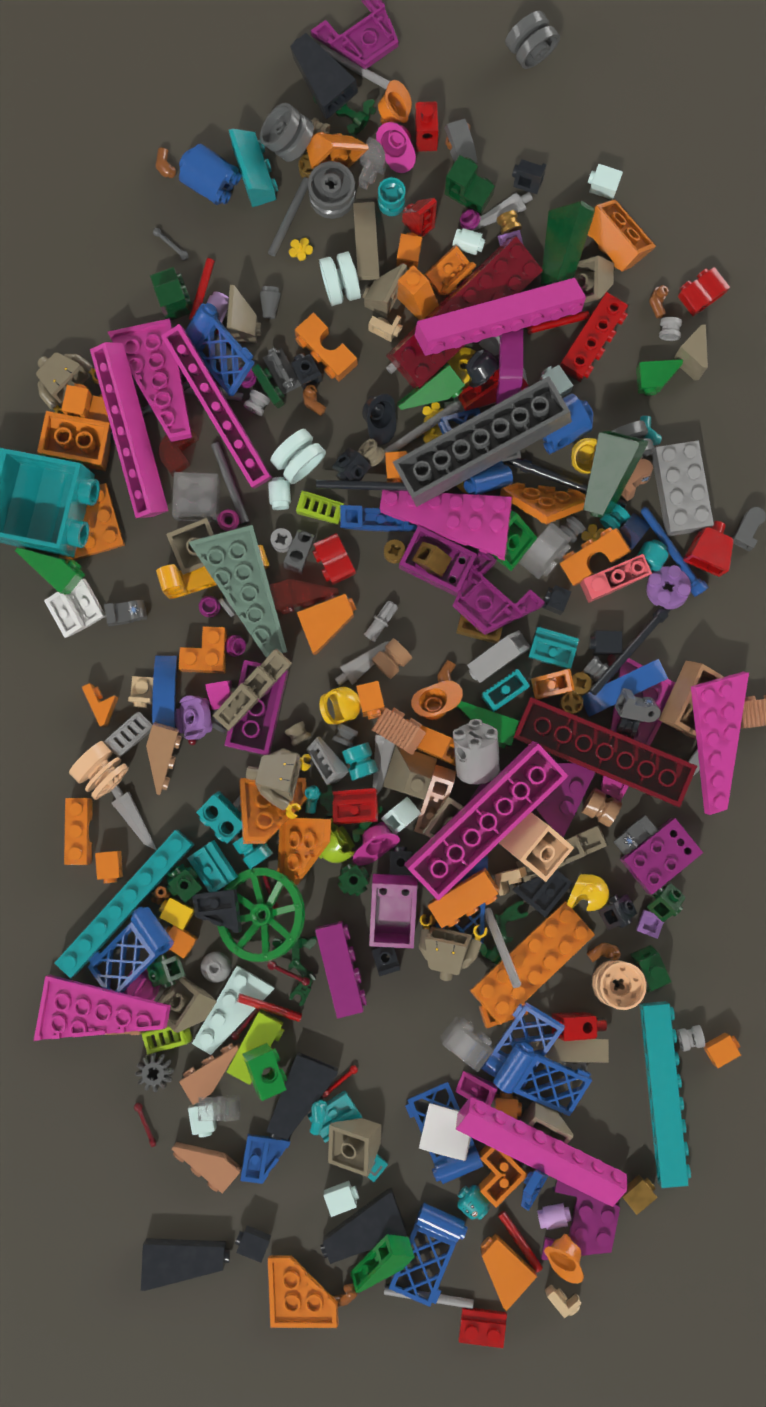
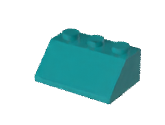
M230 129L229 134L232 148L251 206L255 207L276 200L275 192L278 191L275 178L271 179L269 172L272 171L269 160H264L262 154L265 152L264 145L257 139L255 132Z

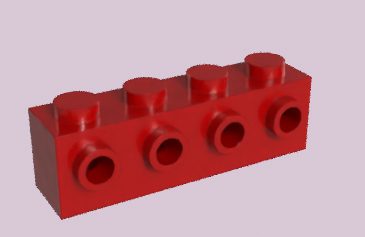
M608 292L605 293L561 362L560 367L564 373L579 382L584 377L588 378L594 369L592 363L595 359L600 360L606 350L603 346L606 342L611 343L617 333L614 330L617 324L622 325L628 316L625 313L628 307L626 303Z

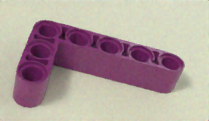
M523 328L500 335L499 381L495 405L521 392L523 379Z

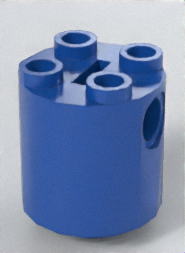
M198 144L186 151L179 162V181L196 193L206 197L215 205L228 203L232 195L230 191L234 185L236 186L242 177V174L238 172L237 166L231 165L203 144Z
M573 393L562 398L570 410L572 422L542 438L545 442L543 443L544 448L549 455L592 432L593 411L587 401L579 400Z

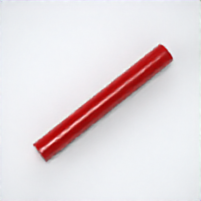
M206 259L189 317L190 320H192L199 306L203 303L215 262L213 259Z
M587 310L575 315L560 317L557 320H550L536 326L526 327L527 334H532L587 320L590 318V314Z
M240 993L237 997V1002L298 1022L301 1020L302 1013Z
M505 1210L498 1214L499 1219L535 1272L538 1273L543 1269V1266Z

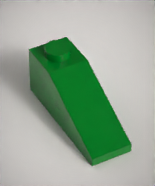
M446 363L421 388H414L398 401L397 405L403 410L447 400L450 397L455 398L463 391L462 388L465 384L451 366Z
M17 547L15 550L60 594H70L85 576L80 570L81 566L72 559L67 560L26 548Z
M463 701L457 705V708L469 720L479 719L482 723L497 729L498 748L505 749L506 746L510 747L512 745L519 724L518 720Z
M387 1234L351 1271L356 1293H360L403 1270L415 1258L409 1237Z

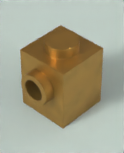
M426 542L421 543L412 559L426 572L440 577L443 576L452 560L440 548Z
M640 1175L627 1184V1191L622 1196L636 1215L658 1197L653 1192L656 1188L648 1178L643 1180Z

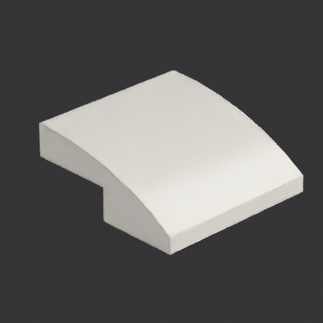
M82 579L70 594L56 592L44 600L64 638L74 635L106 617L86 579Z
M429 1103L419 1149L466 1161L471 1137L456 1130L457 1113L459 1110Z

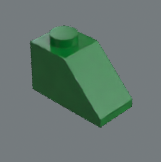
M683 359L639 362L636 368L638 394L644 393L645 396H652L660 392L678 372L683 364Z

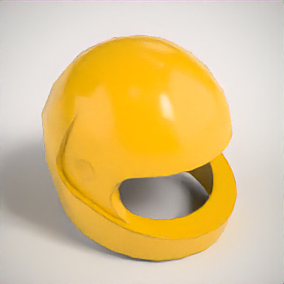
M584 438L573 446L571 452L572 466L580 473L591 474L597 439Z
M348 687L333 689L320 697V711L323 719L328 724H341L353 720L360 712L359 696ZM328 698H330L334 706V719L328 711Z
M580 874L567 905L574 908L580 900H587V911L599 910L607 903L609 898L608 886L598 876Z

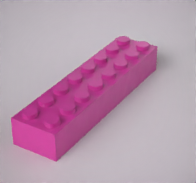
M532 742L404 865L439 901L554 791L568 775L538 743Z

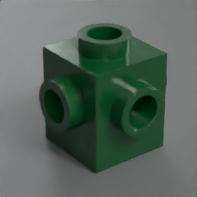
M182 863L180 866H174L168 872L166 877L168 885L166 887L174 896L178 894L184 902L188 901L202 889L200 882L196 879L198 874L191 866L187 868Z
M350 863L340 870L342 875L338 877L340 882L337 884L344 894L348 892L350 896L354 893L356 896H359L368 889L366 885L369 884L367 879L370 875L364 866L359 868L358 865L352 866ZM351 876L357 877V884L353 885L349 882Z
M669 882L666 886L661 887L652 894L653 898L647 908L664 922L671 916L675 917L683 909L681 905L686 897Z
M166 954L159 956L154 960L153 964L147 967L148 977L153 987L162 985L163 988H167L176 984V979L185 976L179 955L167 958Z

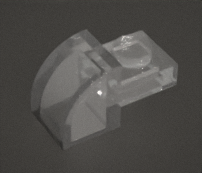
M371 137L366 142L369 149L360 157V165L364 166L359 176V187L366 190L370 183L373 184L375 182L377 173L383 175L385 172L384 149L377 140Z
M241 1096L199 1097L198 1121L240 1120Z

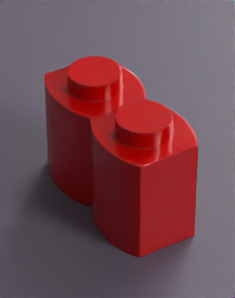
M715 267L710 270L704 269L697 275V280L694 282L688 281L680 288L681 292L678 298L693 317L726 294L730 288Z
M337 533L313 544L315 550L312 553L317 563L321 561L325 568L321 571L326 582L331 580L334 585L356 574Z

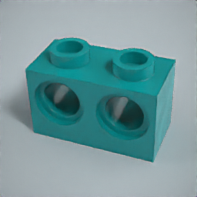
M220 791L213 794L196 812L200 816V821L204 825L210 826L215 831V836L222 842L229 843L242 831L241 812ZM211 806H215L217 808V816H214L211 813ZM226 821L233 824V831H229L226 828Z

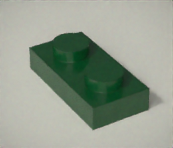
M259 364L253 367V373L273 405L278 409L285 405L282 400L284 394L278 385L274 387L272 384L273 376L267 367L263 369Z

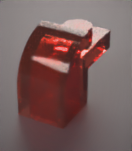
M192 428L191 438L171 442L166 434L160 443V458L173 478L191 466L182 451L198 441L197 435Z

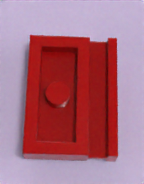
M370 788L333 791V823L337 825L378 821V790Z
M462 1307L459 1343L504 1348L507 1312Z

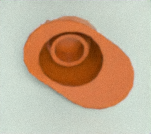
M397 80L389 82L385 95L378 103V110L381 115L380 123L382 125L388 122L398 124L408 121L412 105L411 97L406 87Z
M448 680L423 688L413 695L411 700L412 708L420 716L430 720H438L461 702L463 697L462 688L456 682Z
M564 1234L561 1238L556 1239L551 1246L545 1247L544 1252L557 1275L570 1283L578 1284L583 1281L584 1275L580 1267L581 1250L573 1243L568 1234Z

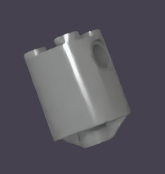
M472 719L469 721V724L453 731L457 777L468 784L478 785L492 781L500 772L497 729L482 723L479 719Z

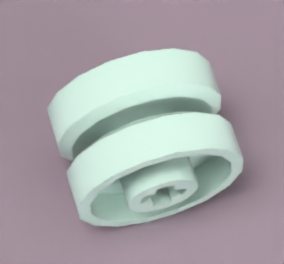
M349 251L337 254L338 269H336L331 257L319 259L325 289L331 306L343 302L342 289H344L345 295L350 301L361 298L358 275Z
M301 429L286 439L276 449L270 459L271 463L278 470L285 469L283 475L290 484H295L307 476L322 461L326 454V451L319 443L312 444L313 437L306 429Z

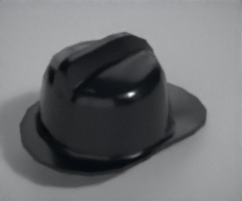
M479 350L473 354L466 364V370L470 376V387L475 388L484 384L499 369V354L494 356L488 350Z
M380 394L376 397L369 396L363 406L362 415L367 422L370 438L374 439L378 445H383L390 442L396 432L395 401L388 394Z

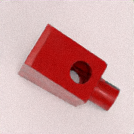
M435 101L417 102L415 104L416 152L437 151L438 111L437 102ZM429 133L430 138H424L423 135Z
M714 521V525L711 528L705 527L698 532L683 561L720 577L730 569L734 540L732 537L723 534L726 527L723 522Z
M588 1012L551 1013V1018L565 1025L564 1030L558 1037V1039L563 1041L596 1039L597 1032L607 1030L605 1018H596V1015ZM552 1027V1034L557 1030Z

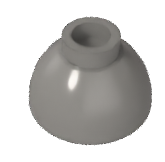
M211 952L201 962V973L210 982L218 983L224 981L231 972V962L224 953Z

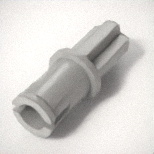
M387 601L380 613L373 617L375 620L364 633L368 639L375 642L383 629L389 626L387 623L397 611V605Z

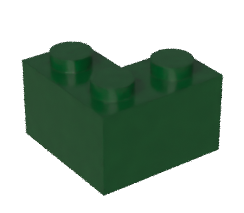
M459 155L446 176L444 195L468 209L478 212L481 216L494 195L495 185L488 178H481L477 175L478 165H476L474 160Z
M172 267L150 275L165 319L170 318V320H174L191 314L188 306H191L192 303L181 273L176 274L175 268Z

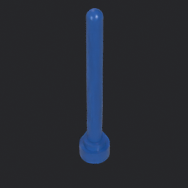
M643 507L641 514L660 541L665 544L667 551L681 571L688 576L691 583L690 592L693 596L696 597L708 589L709 586L700 578L698 579L688 564L683 561L684 558L649 508Z

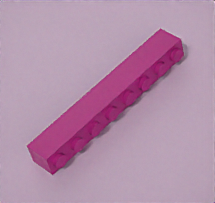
M572 278L417 321L415 337L425 356L438 354L444 350L459 348L462 345L472 342L476 343L486 338L498 337L504 333L518 331L532 325L536 326L546 321L557 320L560 317L575 315L582 312L586 296L576 279Z
M178 324L162 334V339L250 486L255 489L272 479L273 477L184 328Z
M104 342L90 349L134 514L136 518L154 517L167 512L168 507L123 343Z
M470 1096L457 1113V1131L613 1207L627 1191L626 1173Z

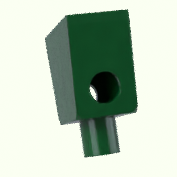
M651 945L631 953L635 966L644 974L647 993L671 983L660 954Z

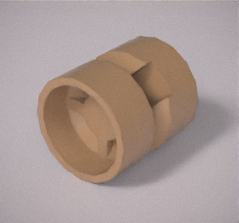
M394 638L385 646V652L379 651L371 659L389 679H392L399 672V666L404 667L412 659L408 651Z
M594 788L581 812L591 818L598 817V822L610 827L622 807V802L613 797L606 798V793Z

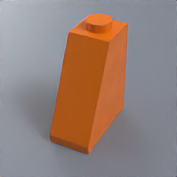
M414 265L398 279L397 299L419 321L423 320L439 305L429 280Z
M346 594L297 612L313 655L318 654L354 617L353 611L356 610L352 598L348 599Z
M421 726L420 729L425 731L426 735H424L417 749L455 766L453 738Z
M495 1233L492 1237L488 1236L482 1242L480 1251L502 1306L507 1311L537 1278L535 1270Z

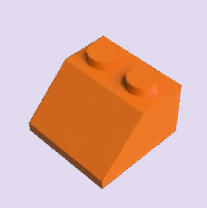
M318 132L312 136L306 149L311 168H315L319 164L328 161L339 162L349 168L369 148L367 144L353 136L340 133L333 135Z

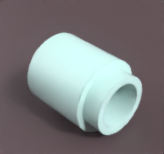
M465 228L462 230L457 229L452 246H458L461 251L477 255L478 251L482 252L485 239H482L483 234Z
M284 477L272 478V481L268 483L269 502L272 505V509H288L291 503L290 482L285 480Z

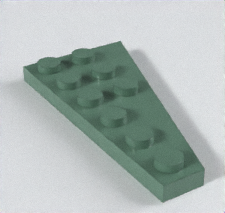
M253 525L188 542L264 656L267 658L274 649H278L281 653H286V645Z

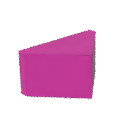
M231 680L205 684L212 710L219 709L232 694Z
M463 1071L455 1092L467 1099L471 1096L491 1106L497 1092V1087L493 1082Z

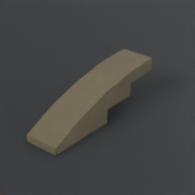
M374 202L353 203L358 280L379 279Z
M274 649L244 683L238 686L213 716L228 731L231 730L279 680L292 663L278 649Z
M599 825L565 839L574 849L558 868L608 846ZM516 861L518 868L526 867L527 875L523 877L524 882L538 877L521 861Z
M557 1039L544 1057L558 1063H609V1039L574 1041ZM542 1041L531 1042L534 1050L544 1048Z

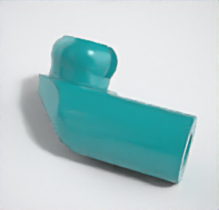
M641 416L640 421H644L648 429V433L644 438L651 439L653 445H659L662 437L651 428V417Z
M312 785L305 789V796L307 797L305 812L311 814L316 813L317 800L320 796V789Z
M323 1100L314 1102L311 1107L312 1124L310 1133L313 1135L321 1133L326 1117L327 1104Z

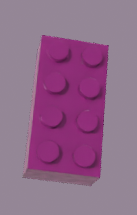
M244 660L238 686L244 683L261 663ZM288 670L246 715L227 732L224 746L260 755H270L288 678Z
M343 921L317 927L315 931L337 1019L362 1013L364 1006L367 1005V999L364 989H359L358 984L362 980L359 968H354L353 962L356 961L354 947H349L348 940L351 937L348 924L344 925Z

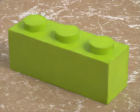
M260 1010L230 1064L227 1073L250 1085L252 1080L242 1054L265 1043L271 1047L274 1040L279 1041L284 1032V1029L281 1028L284 1022Z

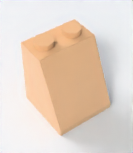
M532 812L499 842L502 847L545 882H547L574 849L571 844Z

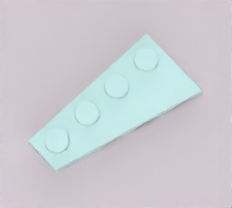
M237 965L192 1044L211 1055L255 1009L254 1007L237 1002L239 993L263 1001L275 987Z

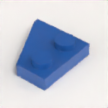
M247 1134L240 1181L263 1184L271 1169L279 1161L280 1156L289 1147L290 1139L277 1140L268 1136Z
M539 1170L529 1172L524 1181L526 1187L523 1190L521 1202L523 1208L528 1211L530 1210L549 1175Z

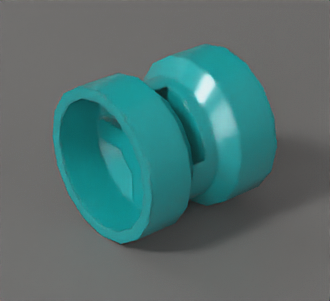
M616 504L612 513L603 515L600 522L606 529L611 527L612 530L615 528L620 530V525L626 523L630 515L624 508Z

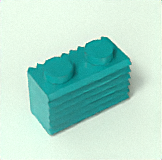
M516 669L511 674H508L507 677H504L503 680L501 679L500 682H497L496 685L494 684L490 687L489 690L487 689L483 692L481 698L490 711L495 712L528 689L530 685L521 672Z

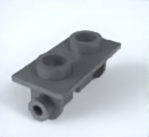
M270 349L268 351L269 355L263 357L283 394L300 387L301 384L283 349Z

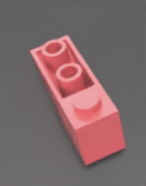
M644 554L587 577L581 581L580 585L588 603L643 579L651 575L652 572Z

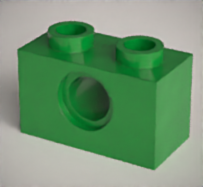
M265 1043L242 1054L255 1092L261 1101L287 1090L284 1084L287 1078L283 1069L278 1067L277 1062L280 1061V1058L275 1048L271 1049ZM271 1068L267 1074L262 1075L264 1069Z

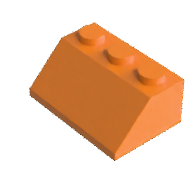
M616 199L595 207L588 236L597 242L599 249L610 257L617 269L621 271L630 269L656 247Z
M46 411L37 453L40 456L81 463L86 468L106 471L110 454L111 425L108 422Z

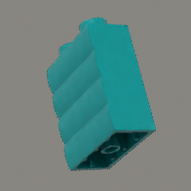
M0 448V543L74 558L76 548H83L88 541L89 524L83 520L87 505H95L99 497L100 484L98 480L94 479L95 474L81 463Z

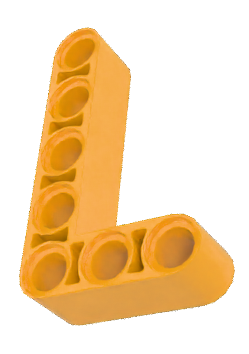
M258 545L264 569L270 567L264 546ZM174 564L166 565L156 570L162 592L169 599L182 597L217 585L205 566L184 575Z

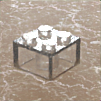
M174 472L172 516L174 519L200 521L207 518L208 522H218L220 478L218 474Z
M551 522L523 555L519 563L538 579L542 575L547 577L557 564L555 559L557 558L560 561L571 548L568 543L572 538Z
M455 1017L441 1035V1043L478 1072L494 1051L491 1045L492 1041L482 1031L479 1033L475 1032L473 1024L464 1017L461 1020Z

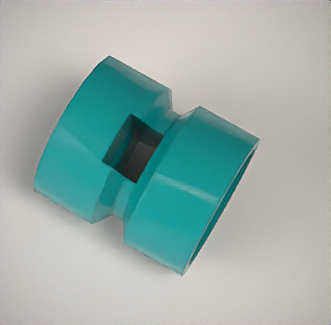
M393 177L384 179L378 187V207L387 216L399 215L405 207V186L401 180Z
M369 742L342 751L345 762L350 764L348 770L352 781L379 771L375 760L371 759L373 753Z
M243 837L233 843L237 852L244 855L243 860L249 869H252L273 854L267 843L243 844Z

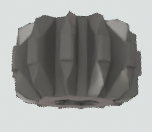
M156 1053L151 1054V1059L145 1055L143 1062L137 1064V1067L141 1070L137 1071L135 1076H142L138 1084L147 1083L144 1088L146 1091L151 1085L154 1092L158 1091L159 1086L165 1089L167 1087L166 1082L172 1081V1077L168 1074H172L174 1069L167 1068L171 1064V1060H167L164 1063V1054H161L159 1059H157ZM152 1067L153 1070L156 1068L159 1070L157 1077L156 1074L154 1076L151 1075Z

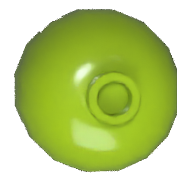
M330 818V843L319 858H324L331 863H341L354 855L356 851H352V848L355 845L347 830L343 826L338 827L335 825L333 818Z

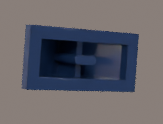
M633 513L619 531L632 550L650 528V525L636 513Z

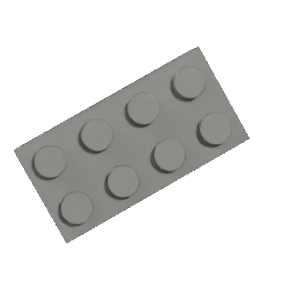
M699 440L656 447L651 455L664 529L667 536L699 532L705 527L711 528L714 523Z

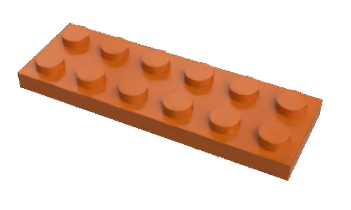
M565 901L509 953L521 982L520 987L513 988L501 960L469 991L495 1021L501 1025L513 1014L519 1004H523L595 934Z

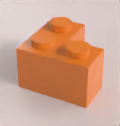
M82 384L67 385L61 409L65 415L110 423L102 394L94 396L87 389V386Z
M203 627L202 648L180 647L179 670L182 672L225 674L226 628Z
M486 1145L479 1152V1156L492 1172L478 1186L480 1192L497 1208L528 1174L526 1169L516 1159Z

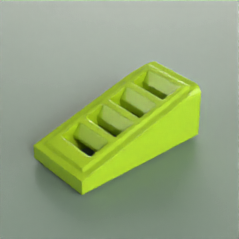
M302 490L296 512L303 516L338 525L340 521V506L344 504ZM308 499L310 504L308 509H305L306 500ZM315 501L319 502L317 512L313 511ZM327 504L325 515L321 514L323 505ZM332 506L336 507L333 518L329 517Z
M168 1025L165 1029L143 1032L142 1038L147 1054L188 1044L193 1040L190 1027L178 1033L172 1030L174 1041H172L169 1032L172 1029ZM160 1033H163L166 1044H163ZM151 1035L155 1036L157 1042L156 1047L154 1046Z

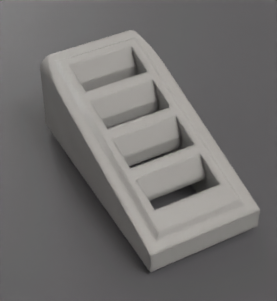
M137 712L109 736L104 743L120 758L150 733L152 724L140 712ZM128 728H131L137 735L135 736ZM123 733L130 740V742H128L121 734ZM117 739L124 747L121 748L114 740Z
M316 737L307 747L308 754L311 756L327 785L339 782L349 772L345 764L321 737Z

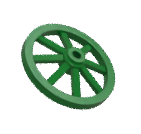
M252 868L238 874V877L228 883L224 890L237 889L239 885L251 878L258 904H254L238 892L237 897L239 903L251 910L250 914L240 916L241 923L252 921L253 924L238 943L235 942L228 928L224 926L217 927L223 942L235 955L248 961L266 962L283 956L298 941L304 926L305 906L299 889L288 876L273 869ZM259 876H268L277 880L267 903H265ZM283 886H285L294 904L273 909ZM295 911L291 933L274 919L275 916ZM269 925L286 938L285 942L273 951H270ZM261 926L262 954L252 953L243 949Z

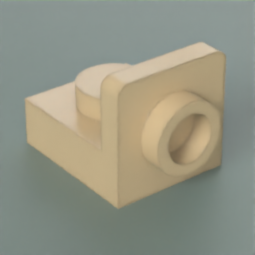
M398 315L392 325L382 317L376 318L372 316L369 321V331L390 342L394 336H399L403 328L401 317Z
M132 676L131 697H128V701L134 703V707L147 708V704H152L153 678Z
M526 867L495 874L494 882L499 888L500 896L510 893V884L522 882L521 878L527 875Z
M552 1284L545 1289L548 1299L564 1318L568 1315H574L579 1310L582 1303L577 1294L568 1299L560 1288L556 1290Z

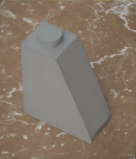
M519 630L511 633L467 665L469 673L473 679L481 683L525 653L531 646Z

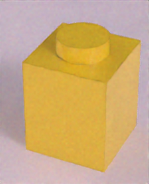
M170 897L169 900L165 899L159 909L162 912L159 918L182 930L186 929L194 914L193 907L175 897Z

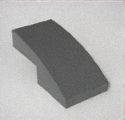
M462 119L446 124L444 129L452 145L450 153L454 163L459 155L464 158H471L477 165L476 151L466 120Z

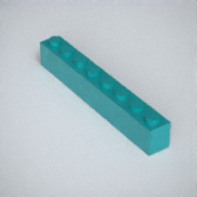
M175 830L54 964L68 977L76 976L195 844L180 830Z
M666 1001L641 1003L639 1006L657 1183L661 1188L689 1186L688 1178H691V1170L689 1164L686 1165V1156L689 1155L688 1144L684 1142L683 1133H686V1123L681 1118L684 1102L682 1096L679 1097V1088L682 1087L681 1076L677 1074L676 1065H679V1055L674 1050V1043H677L676 1030L672 1029L671 1021L675 1019L674 1009Z

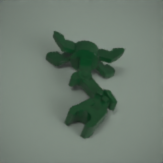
M374 99L363 102V111L360 110L358 113L350 109L347 104L336 111L337 116H347L353 120L352 124L347 125L349 136L357 139L356 135L365 128L370 119V114L374 115L376 113V109L373 108L375 104Z
M330 784L327 785V793L323 794L320 790L319 800L328 811L326 816L333 818L334 795L332 785ZM378 806V814H381L384 808ZM374 822L360 823L358 829L352 831L354 841L360 842L362 839L360 835H363L364 831L370 828Z
M518 901L504 909L505 911L499 916L497 914L494 915L505 944L513 940V937H507L506 922L524 918L528 915V912L520 914L517 910L518 906L524 904L523 901ZM484 943L481 944L479 950L481 955L497 965L502 959L498 955L499 951L496 944L492 950L486 948Z
M311 936L310 939L299 937L298 941L291 948L292 961L288 966V970L295 968L303 978L308 977L310 979L308 986H304L300 981L290 994V1000L297 994L302 997L299 1003L300 1006L304 1005L311 991L312 979L316 980V975L312 971H308L301 964L300 948L306 947L310 950L315 945L317 936ZM274 938L272 945L278 948L285 942L286 938L282 941L280 938Z

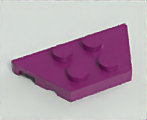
M557 763L568 777L535 808L544 821L563 838L595 772L574 763Z

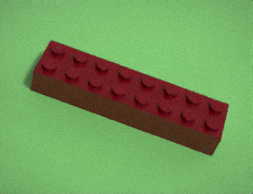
M517 236L509 238L424 319L518 294L543 270ZM415 327L386 357L413 388H421L465 345L459 348L444 350L438 354L425 356L415 337Z
M530 697L514 735V738L526 744L536 742L550 754L677 807L681 806L697 768V765Z

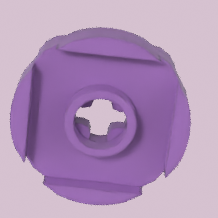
M665 566L660 571H654L649 576L646 593L654 605L665 607L664 609H676L687 600L691 591V583L688 576L678 566ZM665 584L673 586L672 592H669L668 589H663Z
M186 696L182 698L179 702L182 703L180 709H176L175 712L176 727L180 729L179 733H183L186 736L184 738L188 740L201 739L212 730L209 701L199 696Z

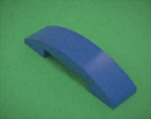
M351 505L340 506V528L383 532L416 531L417 525L413 523L403 522L381 513L380 508H362V506Z
M155 656L152 722L176 728L175 703L178 656Z
M659 659L607 683L596 696L591 692L581 696L583 706L590 717L616 704L623 688L631 690L635 695L668 679Z

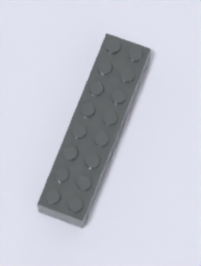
M548 376L393 461V464L413 502L418 507L571 423L570 410Z

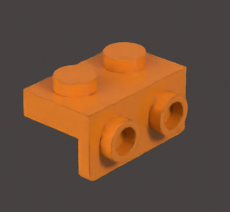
M453 246L424 276L439 295H449L458 287L457 284L461 280L464 281L473 273L472 270L476 267V264L469 262L458 246Z

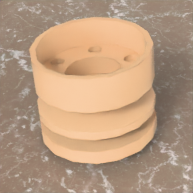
M103 741L96 743L87 750L69 770V774L78 783L90 780L85 790L87 792L94 790L91 796L95 800L112 791L121 782L129 769L126 764L118 767L121 763V759L118 757L110 762L108 761L113 751Z
M609 960L596 968L592 976V988L595 996L602 1003L616 1009L628 1010L636 1007L643 1000L646 993V980L640 969L631 963ZM614 980H618V984L620 985L618 988L614 987Z

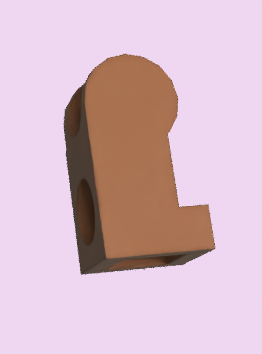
M639 460L621 496L627 502L634 497L636 487L650 480L653 465L649 460Z

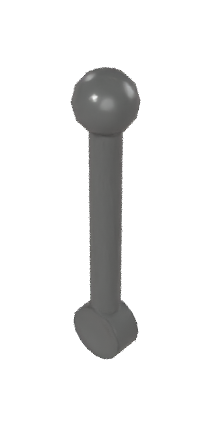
M159 228L153 230V234L159 236L179 253L182 260L185 261L189 258L188 253L181 251L161 233Z

